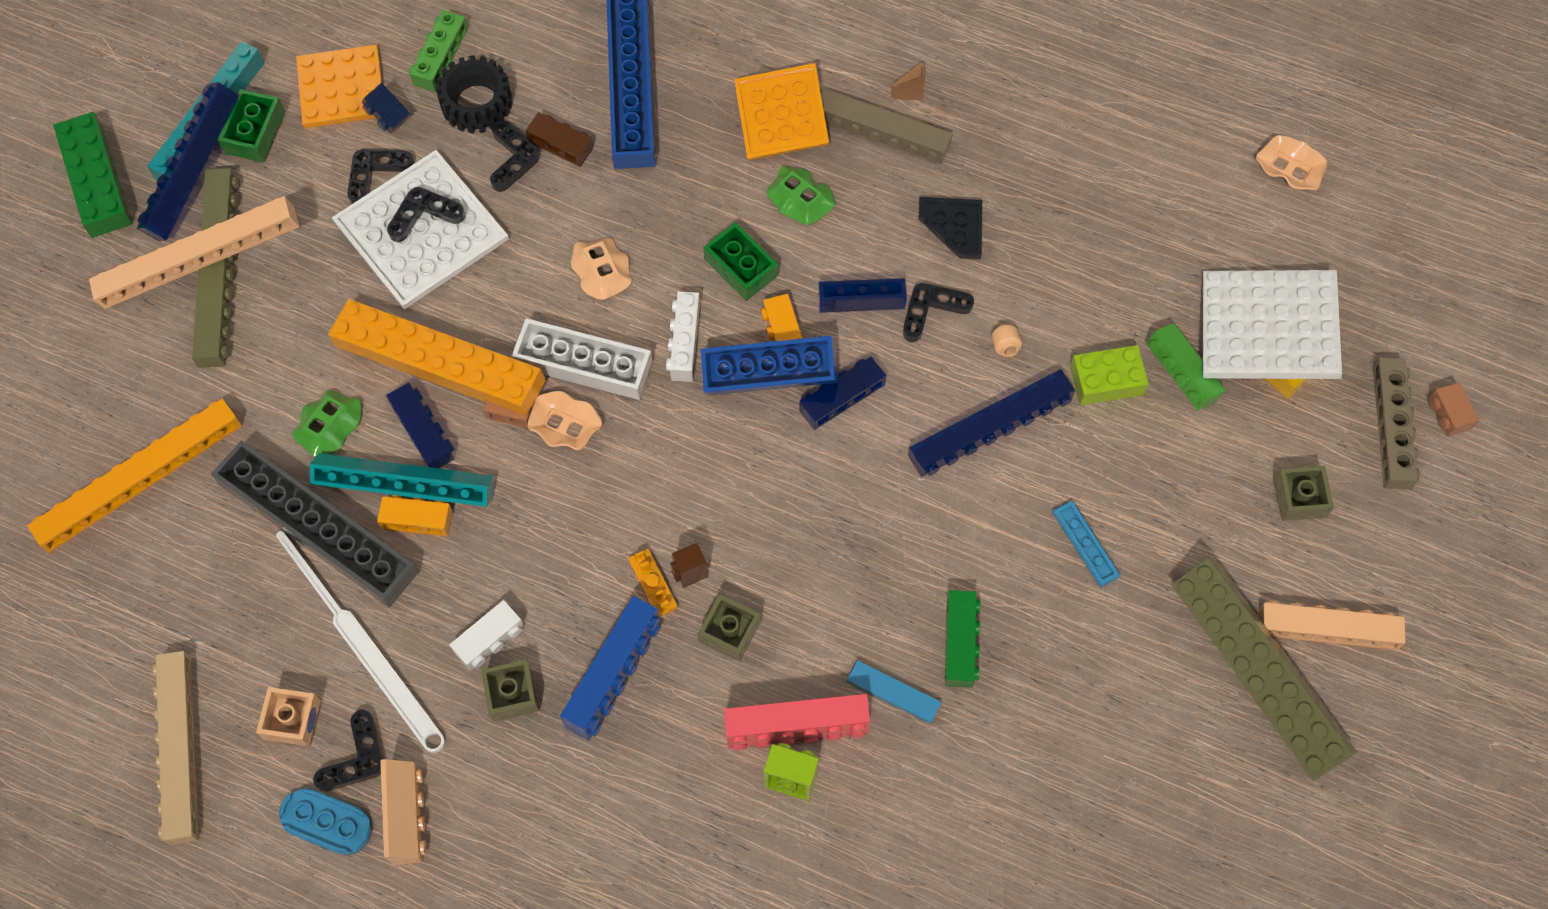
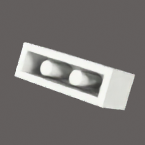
M503 600L449 644V646L469 671L474 668L481 667L490 654L500 651L508 639L518 636L524 625L518 615Z

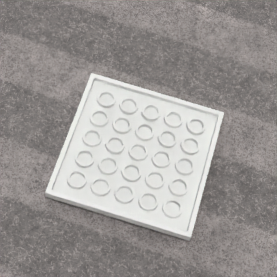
M437 150L332 217L336 226L404 310L509 240L507 233ZM414 187H422L456 201L463 206L465 211V219L459 224H452L422 212L409 235L402 242L392 241L387 232L388 224L408 192ZM420 195L419 197H414V199H422V196ZM434 202L431 208L439 209L442 203ZM405 211L402 217L410 218L413 212ZM399 228L398 231H395V230H394L393 232H394V234H396L397 232H400V233H401L402 231H401V229Z
M1337 270L1203 271V378L1341 379L1342 362Z

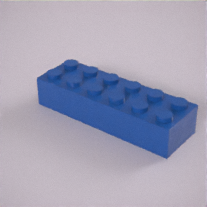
M832 336L701 349L703 390L707 395L839 383L836 343Z
M635 596L631 598L560 715L566 729L588 741L592 736L595 737L602 726L600 722L604 715L608 716L614 706L612 702L616 695L620 696L626 686L624 682L628 675L632 676L638 666L636 662L640 656L643 657L650 646L648 642L651 637H656L660 631L661 625L657 608Z

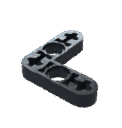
M499 120L492 125L493 137L509 150L513 156L492 173L490 182L495 191L503 192L536 165L540 155L538 148L508 122ZM505 129L506 135L502 131L498 132V130ZM518 139L521 141V144L518 146L510 145L512 140ZM526 152H528L529 154H534V156H526ZM517 164L521 166L516 172L510 171L512 165ZM498 179H499L500 181H501V180H504V182H503V183H501V182H498V183H497L496 180H498Z
M360 149L356 151L352 158L347 192L351 204L369 194L372 171L403 172L414 164L412 154L405 150ZM363 157H366V159H364V161H363V166H364V168H363V167L361 166L360 161L363 159ZM382 157L389 158L386 164L378 163ZM359 174L366 175V178L363 181L359 182L355 180L356 176ZM357 188H360L359 190L361 195H359V197L355 199V196H357L358 194Z
M414 187L408 192L388 224L387 232L392 241L402 242L407 238L422 212L452 224H459L465 219V211L463 206L456 201L422 187ZM420 195L422 196V199H414V197H419ZM434 202L442 203L439 209L431 208ZM405 211L413 212L410 218H403L402 215ZM399 228L401 229V233L397 232L396 234H394V230L398 231Z
M917 284L913 289L904 323V338L909 342L920 340L929 307L959 314H968L974 306L973 296L966 292L931 284ZM921 291H925L923 301L918 302ZM939 295H946L949 301L941 303L937 297ZM953 297L956 298L954 305L952 304ZM963 300L967 301L965 307L961 306ZM919 308L924 314L916 317L912 314V310ZM917 323L916 332L914 335L910 334L912 324Z
M358 710L350 719L358 758L318 770L313 777V782L321 791H332L376 778L381 774V760L383 759L373 717L367 711ZM362 716L368 720L364 722L367 732H363L362 727L356 724ZM365 738H372L373 746L368 750L362 749L361 742ZM370 761H373L375 764H378L374 767V771L372 772L369 770V768L361 770L363 772V775H361L360 769L357 766L358 764H360L362 768L370 766ZM347 767L355 769V774L350 779H344L342 776L343 770ZM334 771H337L340 782H337L335 778L329 779L327 785L320 782L323 780V775L326 774L331 778L336 776Z

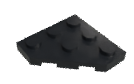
M919 197L918 220L960 259L981 260L983 200Z

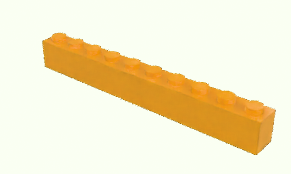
M223 398L212 402L208 408L192 415L188 421L174 427L162 438L154 440L150 446L142 451L134 453L127 461L114 466L107 474L97 477L87 487L77 490L64 502L57 503L44 515L34 518L27 527L38 544L47 553H50L242 427V425Z

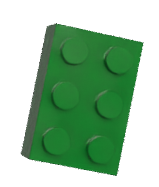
M243 89L239 90L218 139L225 154L264 163L285 113L279 97Z
M736 222L703 247L704 259L745 301H748L778 277V263Z

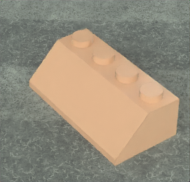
M383 759L381 760L384 857L394 866L423 862L422 855H426L425 840H422L421 831H425L424 816H421L420 807H424L423 792H420L419 783H423L422 769H419L415 762Z

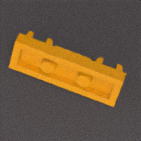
M649 549L642 550L629 557L628 561L650 605L658 609L659 618L677 610L678 606Z

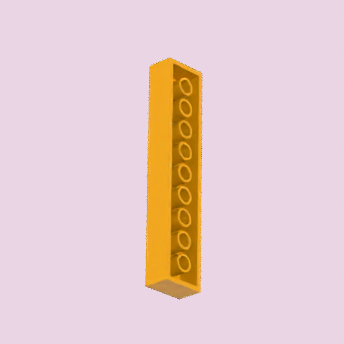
M351 299L347 300L328 333L329 338L337 348L486 403L490 401L525 416L530 407L532 408L546 381L542 370L538 367Z

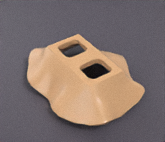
M1282 135L1273 137L1256 155V160L1260 163L1266 174L1272 177H1284L1290 187L1299 190L1319 189L1327 168V161L1319 152L1306 143ZM1277 158H1281L1288 163L1284 170H1280L1273 165ZM1295 168H1300L1306 172L1303 180H1299L1292 175Z
M602 238L589 243L580 241L574 245L571 266L581 278L580 285L585 293L596 299L605 300L625 290L631 284L632 278L629 274L628 256L615 246L611 238ZM601 247L604 256L592 259L589 251ZM609 264L613 272L600 276L597 268Z
M562 391L543 393L536 398L527 425L530 431L539 434L550 447L568 446L574 450H580L587 444L593 433L602 427V420L592 404L573 399L569 394ZM552 415L563 418L558 428L547 425ZM572 423L582 426V430L577 437L567 434Z

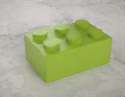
M1138 345L1074 355L1070 364L1080 406L1143 396L1149 385Z
M784 743L772 744L763 771L764 788L810 802L818 775L819 758L815 757L816 755L810 751L802 750L801 753L794 751L791 746Z

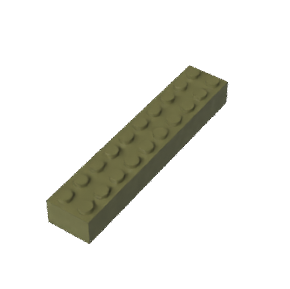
M1208 557L1171 584L1313 781L1357 753L1349 739L1215 558Z

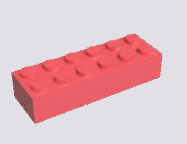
M867 694L724 709L728 748H733L734 751L745 750L747 746L754 745L757 748H767L773 743L792 745L794 741L801 740L804 743H814L820 738L835 741L841 739V736L849 735L851 738H861L869 733L870 727Z

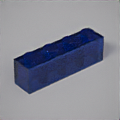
M905 278L821 281L818 284L819 313L905 309L906 306Z
M872 357L866 360L861 359L849 371L844 370L839 373V383L822 384L817 391L812 394L808 393L801 398L799 411L813 430L821 427L885 386L886 374Z
M407 383L386 395L392 409L427 467L440 468L455 460L452 455L454 448L449 439L444 441L441 436L444 431L438 422L433 423L431 417L434 415L428 405L423 406L421 403L423 397L418 388L413 389L410 383Z

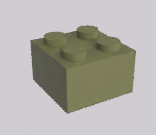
M1325 466L1280 469L1275 476L1274 483L1282 521L1325 518L1334 509Z
M719 594L698 632L699 642L740 662L761 623V614Z
M527 659L481 669L488 714L493 722L539 711L532 670Z

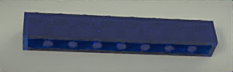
M219 82L210 83L204 87L202 91L203 97L193 109L194 115L186 123L183 137L175 144L176 151L174 155L166 162L165 167L167 169L164 175L162 174L156 182L158 187L147 200L148 206L138 218L139 224L136 229L157 241H167L239 97L238 94Z
M1060 369L909 447L908 457L921 477L927 474L931 476L938 472L940 467L956 463L961 456L965 454L967 456L972 455L979 447L993 444L998 437L1012 434L1017 427L1031 424L1036 417L1040 415L1043 417L1047 416L1054 408L1068 405L1072 401L1075 389Z

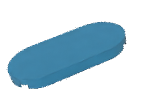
M303 788L290 793L285 797L279 809L282 826L288 833L337 854H355L362 850L371 838L372 824L370 818L363 810L313 789Z

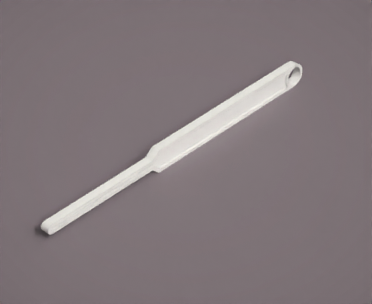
M279 531L276 537L334 614L333 624L424 748L430 753L440 752L445 745V738L353 614L350 611L340 609L285 533ZM432 735H438L441 738L440 745L434 749L427 746L428 738Z

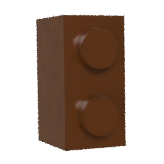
M698 543L672 553L673 562H670L671 572L676 583L680 581L683 588L708 578L707 563Z

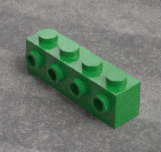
M949 590L947 594L945 686L973 688L975 680H979V666H975V658H979L980 644H976V635H980V622L976 621V613H980L981 602L980 599H976V591Z

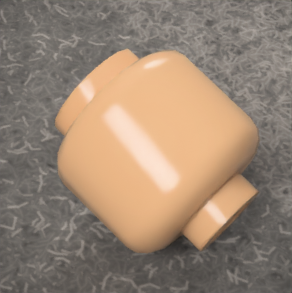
M1000 325L992 332L991 340L998 355L1012 357L1021 349L1022 341L1015 326Z

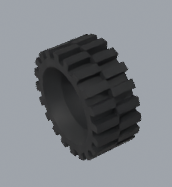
M475 55L469 56L470 60L467 61L464 60V57L458 58V64L452 61L449 63V70L444 68L441 71L443 77H438V86L436 85L437 97L446 121L449 120V124L452 127L457 125L458 130L464 132L465 128L472 134H474L475 129H479L480 133H484V128L486 127L492 130L494 122L504 120L503 115L509 116V108H512L513 104L506 72L504 73L500 64L496 65V61L490 59L487 62L484 56H480L479 60H476ZM473 86H483L494 92L493 98L488 103L479 107L467 108L457 103L459 95L467 88Z

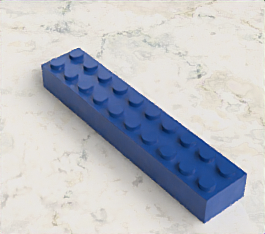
M606 0L614 169L655 167L648 0Z

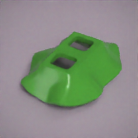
M782 166L777 178L766 192L769 199L782 214L806 225L815 223L835 206L831 189L826 184L815 183L811 173L802 168ZM791 177L800 182L794 190L785 185ZM807 189L816 194L810 202L800 197Z
M333 390L325 391L319 400L303 407L299 425L292 432L293 438L312 456H317L318 453L330 454L335 452L343 445L347 435L360 422L361 404L359 399L346 397ZM329 402L339 407L332 416L323 412V408ZM315 419L325 423V426L319 433L309 429L310 424Z

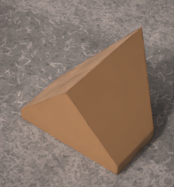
M923 62L892 84L891 97L893 99H923L925 83V64Z

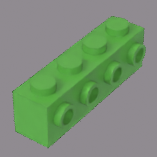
M443 10L440 16L436 18L432 32L428 33L426 43L423 49L419 50L418 59L409 71L414 86L436 92V85L438 86L437 79L439 76L443 77L441 71L444 68L448 69L449 63L452 62L468 30L465 16Z
M1174 323L1155 331L1146 342L1150 350L1197 411L1216 403L1226 392L1217 378H1203V360Z

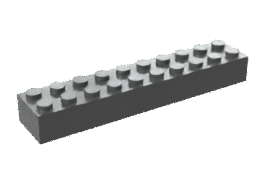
M242 440L211 473L220 486L388 608L391 607L419 573L411 561Z

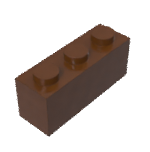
M540 112L536 114L525 130L527 139L534 145L579 167L583 165L593 150L592 138L587 133L579 132L569 124H562L552 116L544 115Z

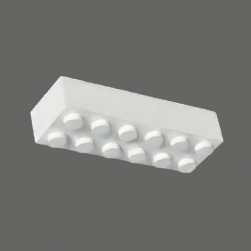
M527 318L512 354L513 359L540 368L543 375L640 400L652 365L650 350Z

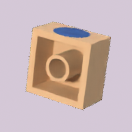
M268 687L256 733L263 740L310 746L321 701L313 693Z

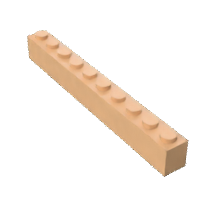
M285 196L276 198L248 212L236 215L229 220L217 223L189 237L158 248L156 251L139 256L106 272L99 273L89 278L93 300L104 309H107L299 227L295 208Z

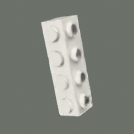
M677 291V300L673 299L672 312H675V319H671L670 332H673V338H669L668 351H672L671 358H667L666 370L670 371L671 381L693 382L700 311L699 293Z

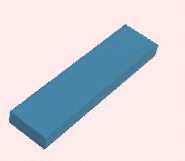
M1070 501L1053 510L1052 514L1099 588L1119 579L1121 575L1074 502Z
M858 660L847 679V683L929 724L932 723L941 705L940 701Z

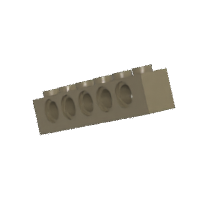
M1379 358L1373 366L1383 487L1389 489H1411L1419 481L1420 471L1416 468L1418 450L1414 447L1416 429L1412 427L1414 409L1410 406V399L1412 397V389L1408 385L1410 369L1406 365V359ZM1394 421L1399 422L1401 426L1395 424ZM1395 441H1399L1402 446L1398 445ZM1397 461L1403 463L1405 467L1400 466Z

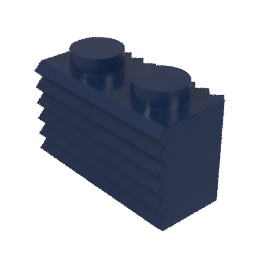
M380 83L362 100L364 111L370 116L372 114L378 120L377 124L383 131L388 130L392 133L410 116V112L383 83Z

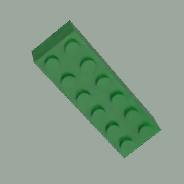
M94 111L53 124L81 222L90 237L94 238L133 225L103 126Z

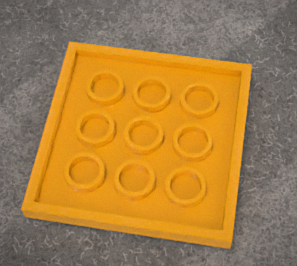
M377 44L296 56L301 116L304 129L375 118L373 114L370 116L364 111L362 100L382 83Z
M815 63L734 79L748 161L830 145Z

